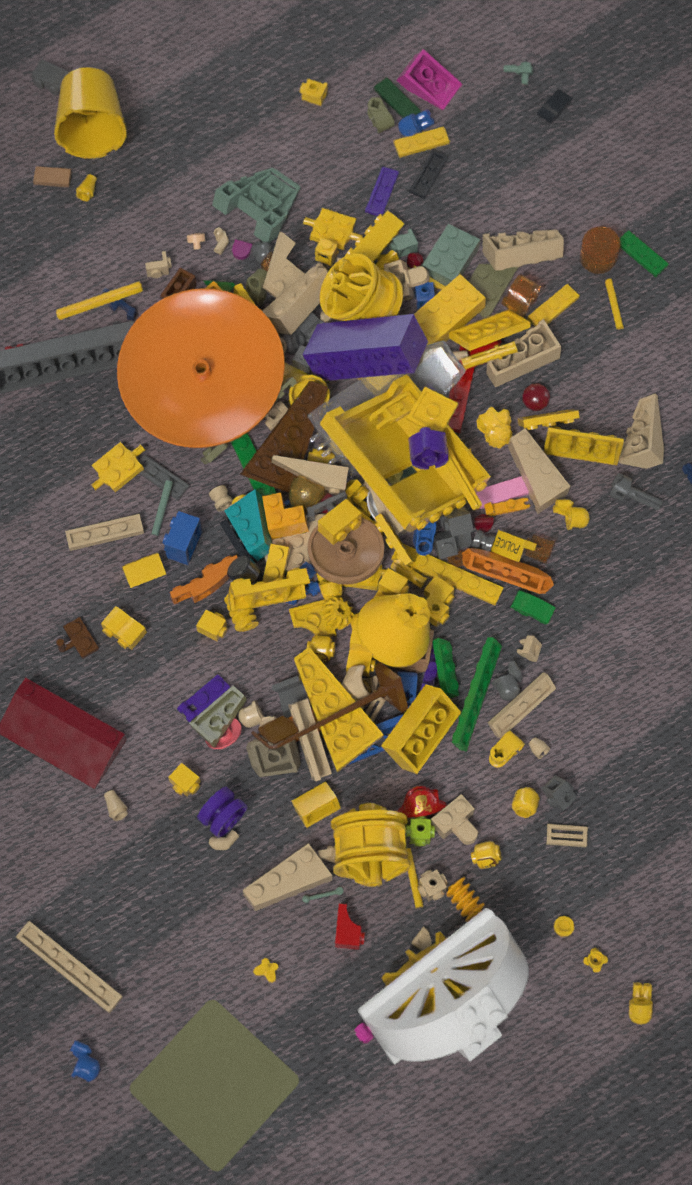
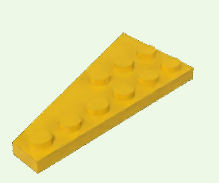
M310 647L294 658L317 722L356 702ZM361 707L320 727L337 772L383 737V733Z

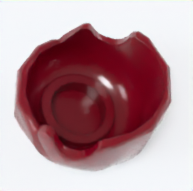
M530 384L523 391L522 401L526 408L532 411H541L548 406L550 393L542 384Z

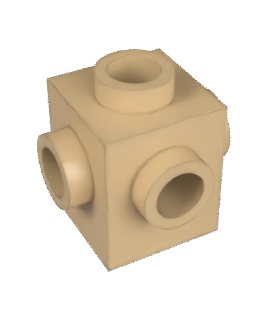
M429 870L421 875L417 888L422 897H426L428 901L432 899L436 901L445 895L448 882L443 873L439 874L438 870L433 872ZM435 880L436 885L431 886L429 883Z

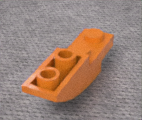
M237 555L233 557L227 556L217 564L207 565L202 570L203 578H195L187 585H179L173 588L170 592L173 604H177L190 597L196 603L214 593L229 579L227 576L228 567L238 558Z

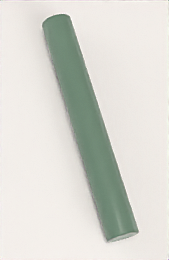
M165 481L151 535L159 536L173 484L171 481Z

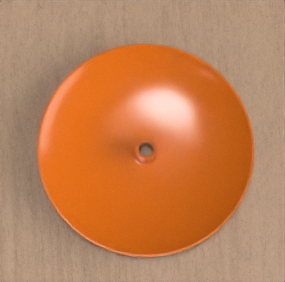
M218 289L186 290L158 301L148 308L132 325L125 336L118 357V387L122 400L131 416L145 431L154 437L176 446L188 448L218 446L233 441L249 432L271 410L279 395L284 378V352L280 337L270 319L247 299ZM206 368L205 372L198 373L199 369Z

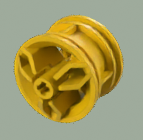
M359 253L347 255L336 262L325 276L320 290V305L323 312L330 318L339 321L397 316L403 300V287L398 277L391 272L378 269L370 258Z
M374 803L359 805V811L351 809L332 819L331 828L334 830L333 837L335 838L336 865L333 867L334 874L343 878L355 879V882L366 887H376L382 885V877L386 881H390L400 874L407 872L411 868L410 861L407 860L408 852L406 851L405 825L407 824V816L400 812L386 810L385 807Z

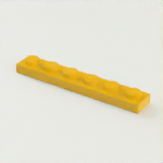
M403 544L414 560V563L408 567H413V570L431 578L437 575L442 580H448L454 588L496 606L503 587L430 555H419L416 549ZM396 550L391 558L392 561L397 559L395 556L398 554Z

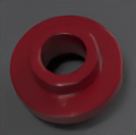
M412 252L407 256V264L410 268L422 266L423 258L419 253Z

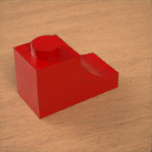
M339 904L335 948L359 950L360 944L364 945L365 932H361V926L354 924L347 912V904Z

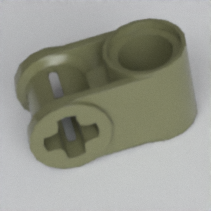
M377 97L371 98L368 101L367 114L373 126L377 128V133L394 127L393 117L388 112L383 101Z
M261 268L257 269L247 279L245 289L250 298L257 302L259 306L263 304L267 296V291L263 288L267 271Z

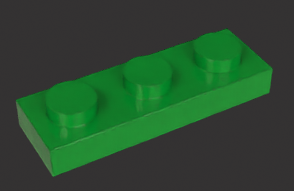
M629 230L616 241V245L654 277H657L668 267V263Z
M441 638L434 639L433 647L440 689L450 698L459 696V686L455 675L452 646L450 641Z

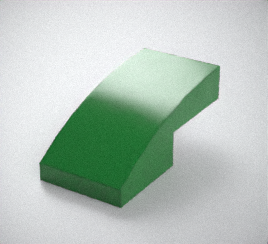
M520 590L510 608L520 614L531 616L545 625L549 623L556 608Z

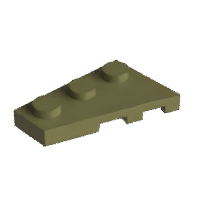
M232 686L189 724L192 729L215 748L247 699L244 694Z

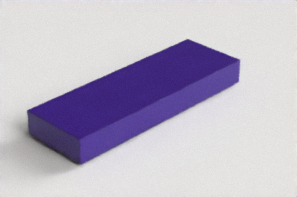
M382 166L365 213L375 216L384 214L399 171Z

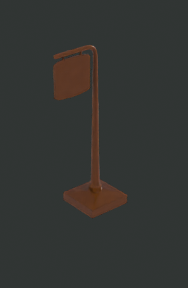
M379 662L374 665L379 684L377 691L299 732L298 727L290 719L280 716L259 727L258 734L255 731H252L251 734L267 748L277 749L380 697L384 698L402 713L408 709L401 677Z

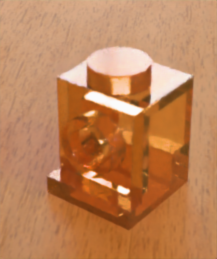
M533 534L532 538H527V540L536 543L541 548L536 547L534 551L526 549L525 556L547 564L555 541H549Z

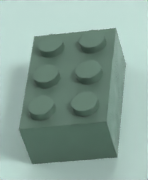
M448 224L422 264V267L428 270L431 278L447 286L459 274L463 276L479 250L480 239Z

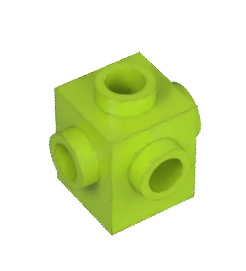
M424 816L415 817V819H411L410 825H406V837H410V844L426 846V844H430V839L434 838L435 826H431V819H427Z

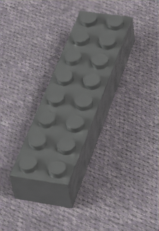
M124 322L0 351V394L117 367L121 346L134 322Z

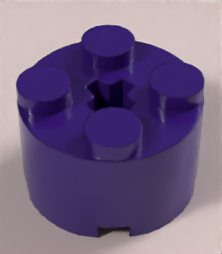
M424 427L420 429V432L408 438L410 460L414 467L426 470L429 469V466L435 465V468H439L448 462V446L445 432Z

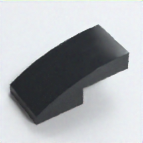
M558 89L543 104L537 115L552 123L561 115L562 110L572 102L573 98Z

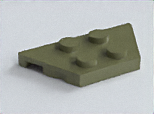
M479 264L469 283L486 298L485 308L479 312L482 319L492 315L517 272L518 267L494 270L491 264Z

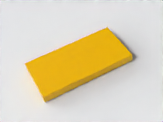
M506 310L450 331L449 339L471 351L530 328V322L516 313Z

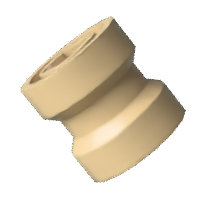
M224 485L212 489L209 493L211 500L215 501L217 511H223L232 505L233 499L227 495L228 490Z

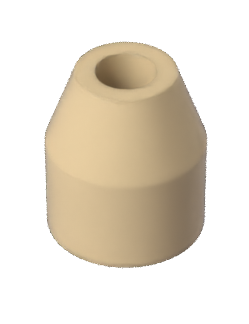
M533 738L529 742L531 751L538 759L543 757L541 755L543 751L544 756L550 751L549 746L538 738Z

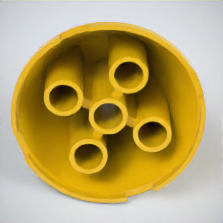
M406 593L383 595L369 600L362 607L357 617V632L362 645L369 649L373 654L372 657L388 666L407 667L415 664L425 655L430 642V613L426 599Z

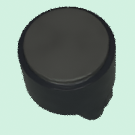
M249 556L238 557L228 567L227 576L232 581L239 578L250 579L251 585L254 581L256 583L263 581L260 568Z

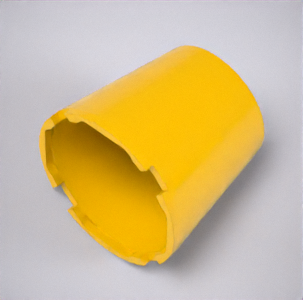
M90 67L79 68L68 73L62 80L54 135L57 144L61 145L68 154L80 158H100L107 156V153L112 150H118L125 141L126 126L114 82L106 72L100 69Z

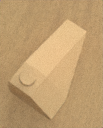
M655 393L639 399L632 417L635 421L632 427L626 431L628 436L623 443L619 457L621 464L647 469L663 463V437L658 396Z

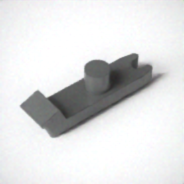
M345 491L312 507H307V522L315 521L316 514L326 509L330 512L335 508V505L347 499Z

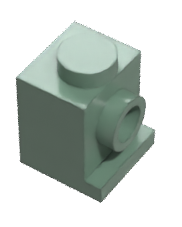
M409 229L407 234L397 235L392 239V243H389L390 251L397 252L398 258L418 251V242L412 229Z

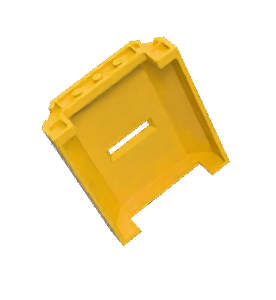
M406 374L394 380L387 392L347 411H344L340 406L327 412L320 425L404 530L411 533L416 529L422 530L429 522L435 523L442 515H449L455 508H462L467 503V499L446 464L439 468H435V465L429 466V469L426 470L418 469L412 465L408 438L420 432L421 427L407 421L408 415L379 431L376 426L385 419L383 415L373 422L368 419L381 406L407 391H410L416 400L418 399L421 391ZM447 424L443 431L446 433L447 444L475 492H481L487 487L486 483L491 476ZM411 466L416 470V473L391 486L386 481V479Z

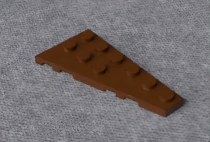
M309 381L240 475L292 494L298 476L271 463L272 457L275 455L304 460L329 387Z

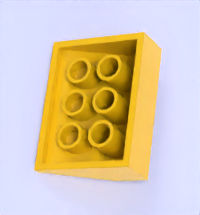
M557 426L547 427L543 452L546 455L617 465L624 439L617 438L615 435H599L596 432L585 433L576 429L565 430Z

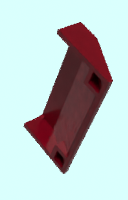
M26 677L15 692L0 722L1 736L93 789H96L127 741L124 733Z

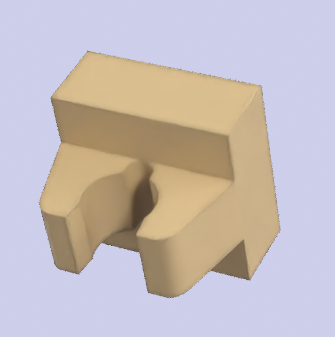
M527 635L526 639L520 640L524 647L522 650L517 649V653L529 661L537 662L542 644L534 636Z

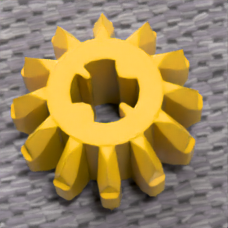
M333 597L323 604L320 613L323 615L321 620L327 622L326 626L331 625L332 630H341L351 623L354 614L351 612L353 607L347 605L348 601L343 602L342 597Z

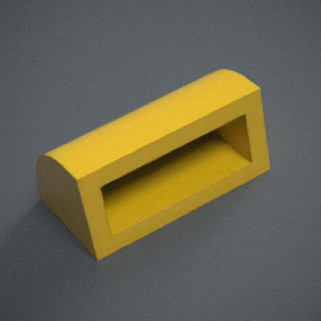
M157 552L121 566L130 588L166 575Z
M326 782L292 800V804L306 828L341 809L336 795Z

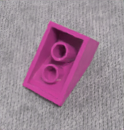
M424 49L413 57L396 80L406 90L441 110L446 107L462 85Z

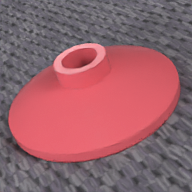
M234 718L215 748L206 740L205 742L212 749L226 748L238 739L242 726Z

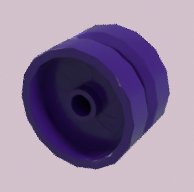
M223 787L205 803L197 816V819L204 826L211 825L210 832L217 838L227 834L240 821L248 807L241 799L234 800L235 794L228 787Z

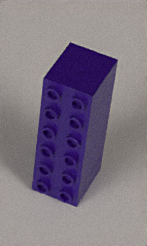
M414 314L317 324L304 350L303 357L313 374L320 377L323 381L415 373L428 340Z

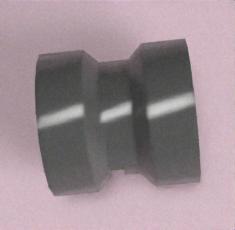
M478 530L474 537L472 548H480L491 552L496 536L485 535L484 532Z

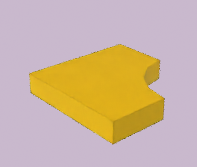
M325 599L289 609L294 628L302 627L320 636H336L335 629L332 630L331 625L326 626L327 622L321 620L323 615L320 611L326 602Z

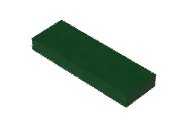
M387 77L373 87V90L402 118L410 114L417 115L421 113V110Z

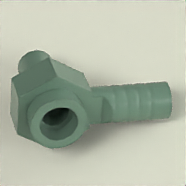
M521 62V66L504 65V72H516V74L522 75L521 84L528 85L529 75H533V67L529 62Z

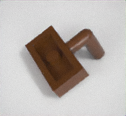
M80 617L63 626L70 640L64 643L63 639L56 641L60 652L63 653L75 646L82 659L99 650Z

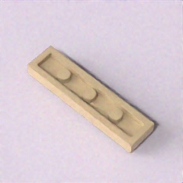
M140 514L65 531L70 551L144 534Z
M543 672L488 722L498 738L501 739L505 733L518 724L556 689L548 674Z

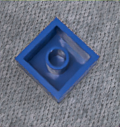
M178 511L176 517L173 516L170 522L171 529L169 534L166 533L164 536V551H166L168 559L188 565L202 534L200 518Z

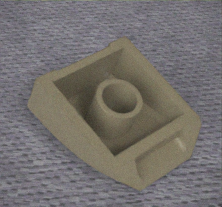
M258 739L248 742L246 746L251 766L259 777L298 772L300 753L295 740L277 749L267 748Z

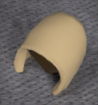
M364 665L350 667L342 682V686L355 701L364 698L377 689V676L362 678L363 670L365 669Z

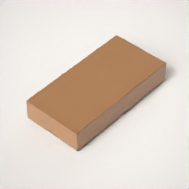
M36 166L33 183L34 185L69 187L71 169Z

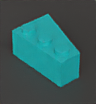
M254 489L224 511L249 554L259 561L269 554L272 541L268 531L262 495Z

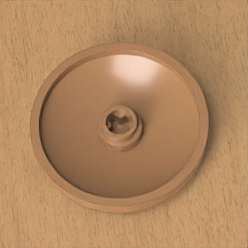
M362 518L361 525L357 530H352L343 541H338L334 545L318 531L317 525L308 540L307 552L309 562L322 578L330 582L346 585L359 583L370 578L382 564L384 541L376 526L365 518Z

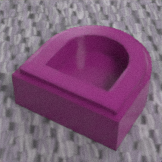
M235 239L232 247L233 256L238 260L246 259L250 255L252 244Z

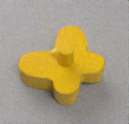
M267 958L262 959V964L255 967L253 972L256 976H266L268 982L274 983L278 964L270 963Z

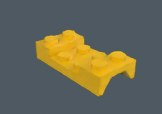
M293 568L287 571L286 579L278 578L272 582H257L254 585H251L250 579L239 578L230 583L227 598L231 612L306 598L304 584L310 583L307 569Z

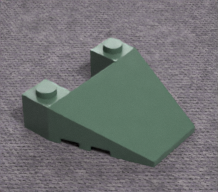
M270 168L257 172L249 178L244 176L239 181H227L216 189L212 206L225 215L238 207L257 221L254 235L263 242L270 243L278 237L301 186L275 168Z

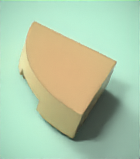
M425 927L420 930L411 943L421 951L431 946L432 943L430 934Z

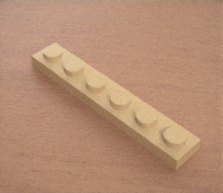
M30 921L16 936L19 941L109 1014L123 998L117 991Z

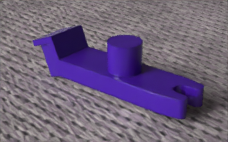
M431 649L429 664L424 674L421 690L425 684L434 687L437 665L433 649Z

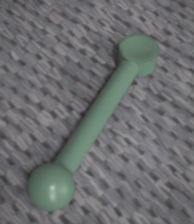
M338 887L334 891L313 896L305 895L302 897V901L308 903L313 899L335 894L342 895L343 888Z

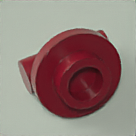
M481 514L474 518V527L477 531L480 530L486 533L492 529L494 524L493 517Z

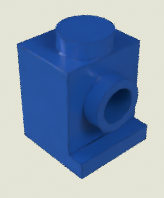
M428 281L425 284L415 286L416 307L420 309L435 296L433 282Z

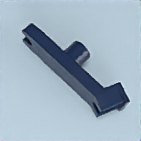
M107 288L102 290L103 293L110 291ZM122 299L113 301L109 305V308L113 311L120 307L127 312L128 320L135 321L136 308L131 307Z

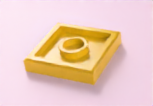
M424 387L407 416V421L421 428L429 427L431 430L443 432L457 409L458 403Z

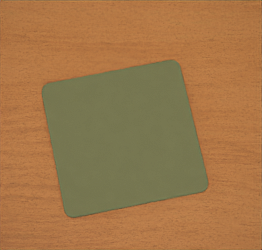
M209 1000L131 1083L130 1092L211 1170L220 1171L297 1087L299 1078L219 1002Z

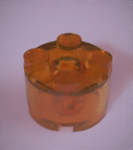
M520 273L510 286L507 294L508 297L504 296L501 305L524 318L529 310V306L535 302L542 287Z

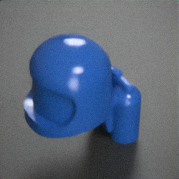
M427 109L417 115L410 114L401 119L398 129L403 136L410 137L433 125L434 120L430 117V111Z
M75 1040L70 1051L78 1058L71 1077L78 1076L87 1082H91L98 1076L100 1064L96 1059L89 1056L91 1055V1049L88 1045Z

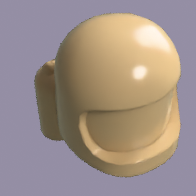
M256 700L252 701L251 705L240 709L238 714L241 724L247 728L259 724V727L277 719L276 716L264 717Z

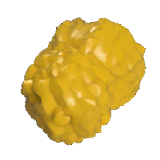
M489 407L477 419V428L485 434L486 442L494 448L500 449L505 444H509L513 433L510 426L512 421L509 410L502 409L500 412H497L493 407Z

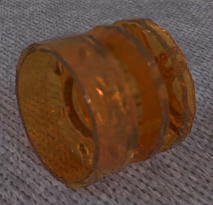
M604 226L591 228L585 233L580 250V262L586 270L595 274H604L615 266L620 249V239L617 233Z

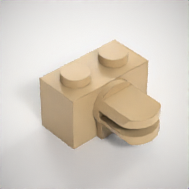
M402 260L384 265L385 271L391 272L400 280L403 287L402 301L415 298L412 287L425 284L430 278L426 268L419 266L408 270L407 263Z
M462 794L431 819V826H435V831L443 840L453 832L463 844L470 845L476 841L478 835L477 829L468 820L474 814V808Z

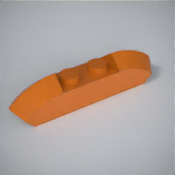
M468 548L462 552L463 565L467 569L538 594H545L554 586L548 574L533 566L482 549Z

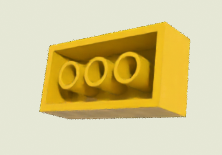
M425 684L381 747L402 769L418 774L461 711L442 689Z

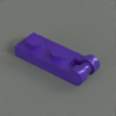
M217 674L187 701L181 703L177 710L181 714L183 713L186 716V720L190 723L224 694L230 686ZM192 705L196 708L193 712L189 709Z

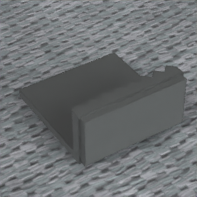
M300 676L272 685V690L279 694L283 716L287 718L292 716L288 704L308 699Z

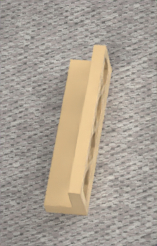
M307 698L288 704L293 722L298 727L299 732L315 724ZM318 729L299 737L312 780L318 781L321 780V777L332 774Z

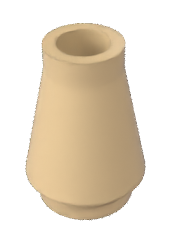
M111 790L104 794L109 817L113 818L114 821L125 818L128 815V808L117 796L116 792Z

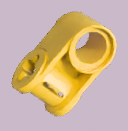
M509 730L492 747L489 756L490 764L496 768L504 766L517 754V751L524 747L525 743Z

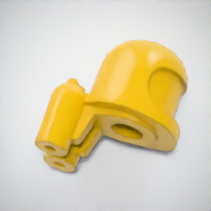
M556 500L553 506V513L565 516L567 530H572L573 527L584 528L589 523V513L585 508L573 507L574 502L571 500Z
M318 573L316 574L321 594L326 601L333 597L340 598L342 596L343 589L341 584L330 582L322 578Z
M634 982L633 999L629 1001V1017L635 1024H647L652 1018V984L644 983L642 985L640 982Z

